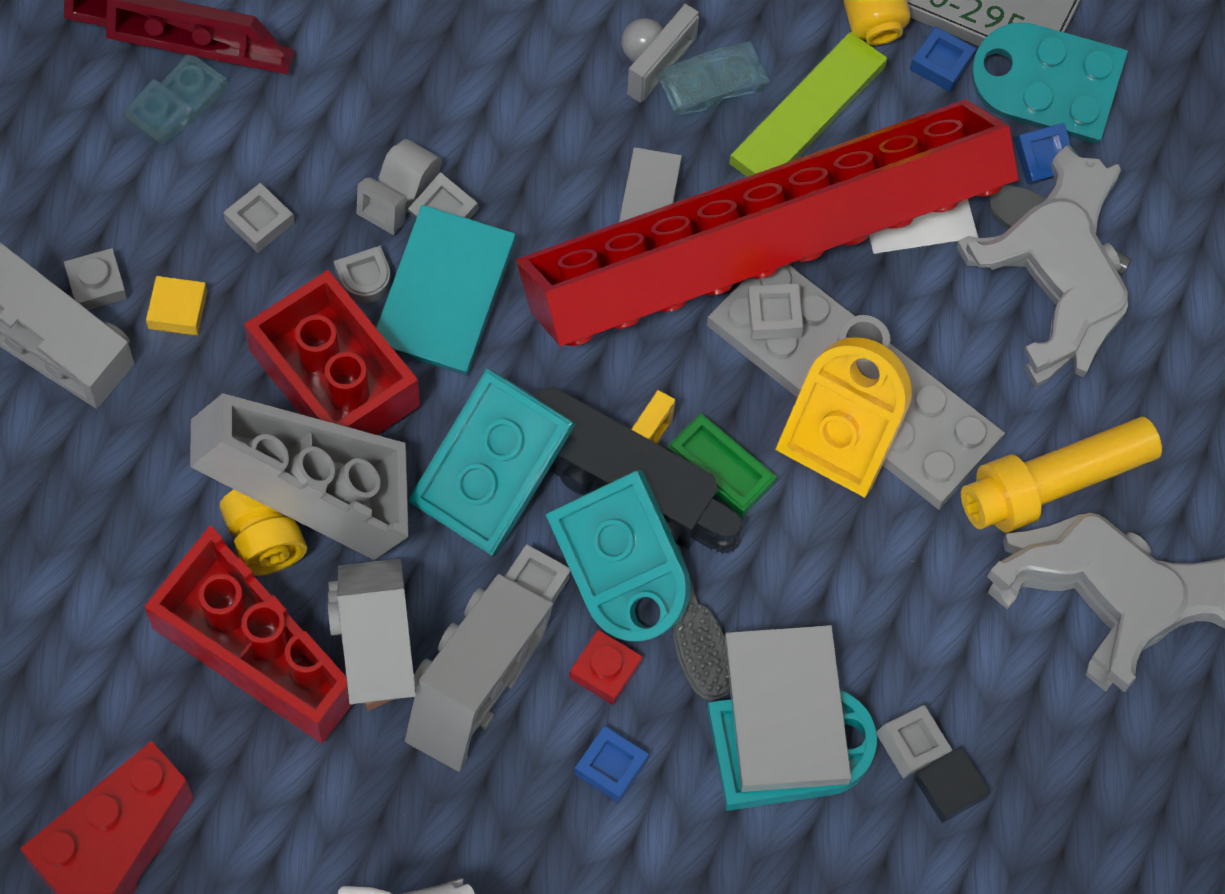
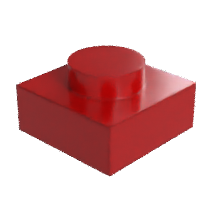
M597 630L569 671V679L614 706L641 666L643 656Z

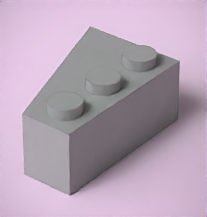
M0 242V347L98 409L135 365L129 347V338L115 325L103 323L80 303L72 299Z

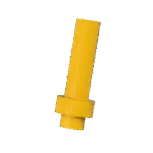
M1142 416L1027 462H1023L1019 457L1009 454L981 465L977 470L976 482L962 487L961 501L964 511L970 522L977 529L981 530L995 525L1002 532L1009 533L1038 521L1041 515V506L1159 459L1162 454L1161 440L1152 422Z

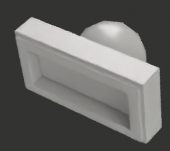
M684 4L664 28L659 22L649 18L635 19L626 26L621 36V46L626 57L631 62H634L628 72L627 95L640 103L645 101L695 43L699 23L698 11Z

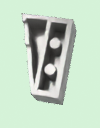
M401 558L338 565V581L329 582L328 614L331 635L342 634L350 704L416 697Z
M497 574L486 590L478 588L466 606L464 612L465 619L460 625L450 624L440 640L438 655L433 661L427 658L424 659L414 674L416 697H414L405 742L460 773L468 760L467 752L472 734L477 727L486 731L494 718V714L490 712V709L506 687L510 689L513 687L545 635L553 603L500 574Z

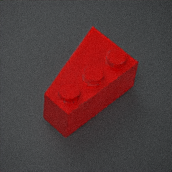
M150 741L23 845L20 850L33 870L54 894H133L138 887L136 883L152 858L158 856L194 798L187 780L159 748Z

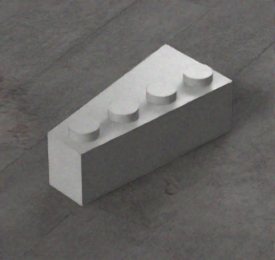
M224 393L191 419V468L373 560L408 537L406 443Z

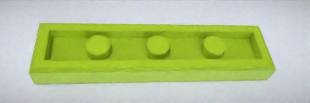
M849 32L730 155L729 164L748 177L798 159L886 67L888 58L859 37L854 36L852 32Z

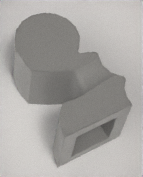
M404 139L397 145H394L385 157L379 175V182L368 177L358 183L356 214L394 235L399 228L404 226L406 214L409 211L408 208L439 174L442 159L408 139Z

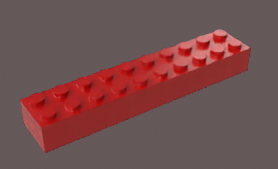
M964 99L516 259L530 313L560 347L564 345H580L591 340L594 334L611 328L622 329L633 326L641 317L657 311L669 312L683 307L686 301L704 294H721L728 291L732 284L745 279L770 276L778 270V267L795 261L804 262L817 259L823 254V251L841 244L854 245L861 243L868 238L869 234L885 228L896 229L905 227L913 222V218L929 212L949 211L955 208L958 202L973 196L993 195L999 192L1002 186L1019 180L1010 128L1003 121L969 100Z

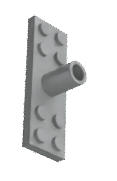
M789 264L778 267V270L770 276L745 279L708 316L707 327L797 398L812 364L832 343L845 338L859 337L876 341L890 349L902 361L909 374L912 385V398L909 409L883 466L938 510L941 509L1003 440L1005 432L890 344V334L884 323L868 315L854 316ZM799 283L803 319L802 337L752 340L747 297L748 286ZM857 359V367L864 376L871 379L880 377L879 369L872 361Z

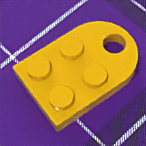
M845 338L829 345L812 364L775 450L865 498L874 485L911 403V380L902 361L884 345L866 338ZM857 359L872 361L878 367L880 377L871 379L864 376L857 367Z

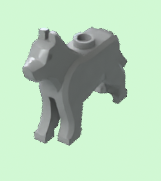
M1070 145L1060 150L1052 162L1051 169L1056 184L1044 202L1030 209L1003 235L989 238L967 236L957 243V250L966 266L990 267L991 270L1003 266L1026 267L1040 288L1056 305L1050 324L1048 341L1042 343L1034 342L1025 347L1029 363L1025 365L1024 370L1035 389L1046 384L1072 359L1074 360L1075 374L1085 378L1099 348L1123 319L1128 308V291L1117 272L1121 269L1119 257L1110 243L1102 245L1096 236L1100 210L1119 178L1120 166L1116 164L1106 168L1100 159L1082 158Z
M1079 514L1051 526L1024 532L1007 533L1003 539L1004 549L1006 552L1012 553V555L1002 561H998L987 576L993 582L988 594L1006 609L1015 602L1019 590L1023 587L1048 591H1066L1075 588L1095 614L1111 629L1089 661L1085 674L1105 692L1113 683L1126 692L1136 679V665L1140 653L1165 638L1169 632L1177 627L1196 621H1207L1225 628V558L1199 563H1170L1155 560L1150 556L1151 549L1144 539L1131 532L1125 535L1099 514Z

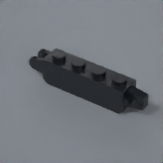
M556 387L539 390L535 396L537 399L577 423L548 470L559 476L567 488L575 493L586 495L634 471L643 470L675 543L689 549L693 542L697 541L711 550L716 549V553L721 552L722 554H729L730 551L734 552V548H738V543H740L739 536L743 527L741 525L742 520L739 519L740 515L735 514V511L731 512L729 507L716 501L718 488L714 475Z

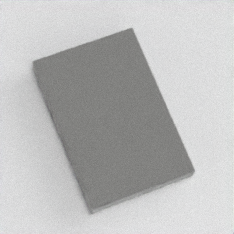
M832 625L726 633L724 640L741 792L849 784L851 774Z

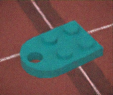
M1011 23L991 32L980 44L972 67L973 86L980 101L998 116L1041 129L1065 123L1069 137L1099 145L1128 50L1032 23ZM992 54H1002L1009 59L1011 70L1003 76H993L986 71L984 60Z
M643 470L634 471L545 514L589 613L605 632L626 641H645L663 635L680 621L690 599V577ZM643 597L652 598L660 607V619L653 627L641 624L636 617V605Z
M840 690L844 725L857 728L863 737L862 745L855 749H847L851 774L849 784L741 792L731 699L709 702L707 714L726 811L830 796L845 792L855 786L869 770L877 746L876 728L867 709L856 698Z

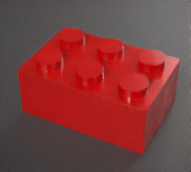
M329 270L244 323L250 353L301 415L378 435L420 407L418 379Z

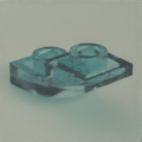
M751 41L722 47L688 58L660 70L657 74L676 116L715 109L723 99L761 92L770 83Z
M186 55L162 83L153 78L122 115L127 121L154 141L162 144L198 118L218 99L229 85L224 76L198 57Z

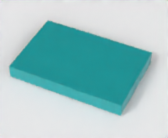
M421 205L376 329L397 354L468 376L515 246L516 234Z
M486 369L409 497L408 502L491 556H497L577 423L492 369Z

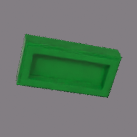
M702 413L667 446V450L714 475L718 488L717 498L735 511L736 514L740 515L741 518L776 484V475Z

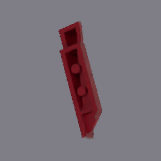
M64 0V19L106 27L107 39L287 75L295 57V50L280 45L262 23L252 15L177 0Z

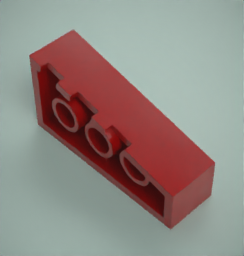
M211 525L144 606L153 630L321 744L324 743L353 705L349 702L347 677L310 635L296 624L287 613V609L274 595H270L254 577L252 570L240 557L237 558Z

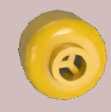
M843 0L852 34L862 40H866L869 45H882L898 39L902 36L903 29L910 21V10L907 0Z

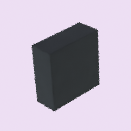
M962 747L920 769L914 776L915 782L942 823L987 799L990 794V790Z

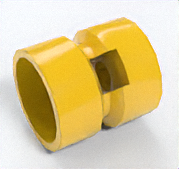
M235 489L226 494L220 501V510L228 533L236 537L234 540L236 555L252 570L254 576L279 572L292 566L306 554L307 545L301 529L294 519Z

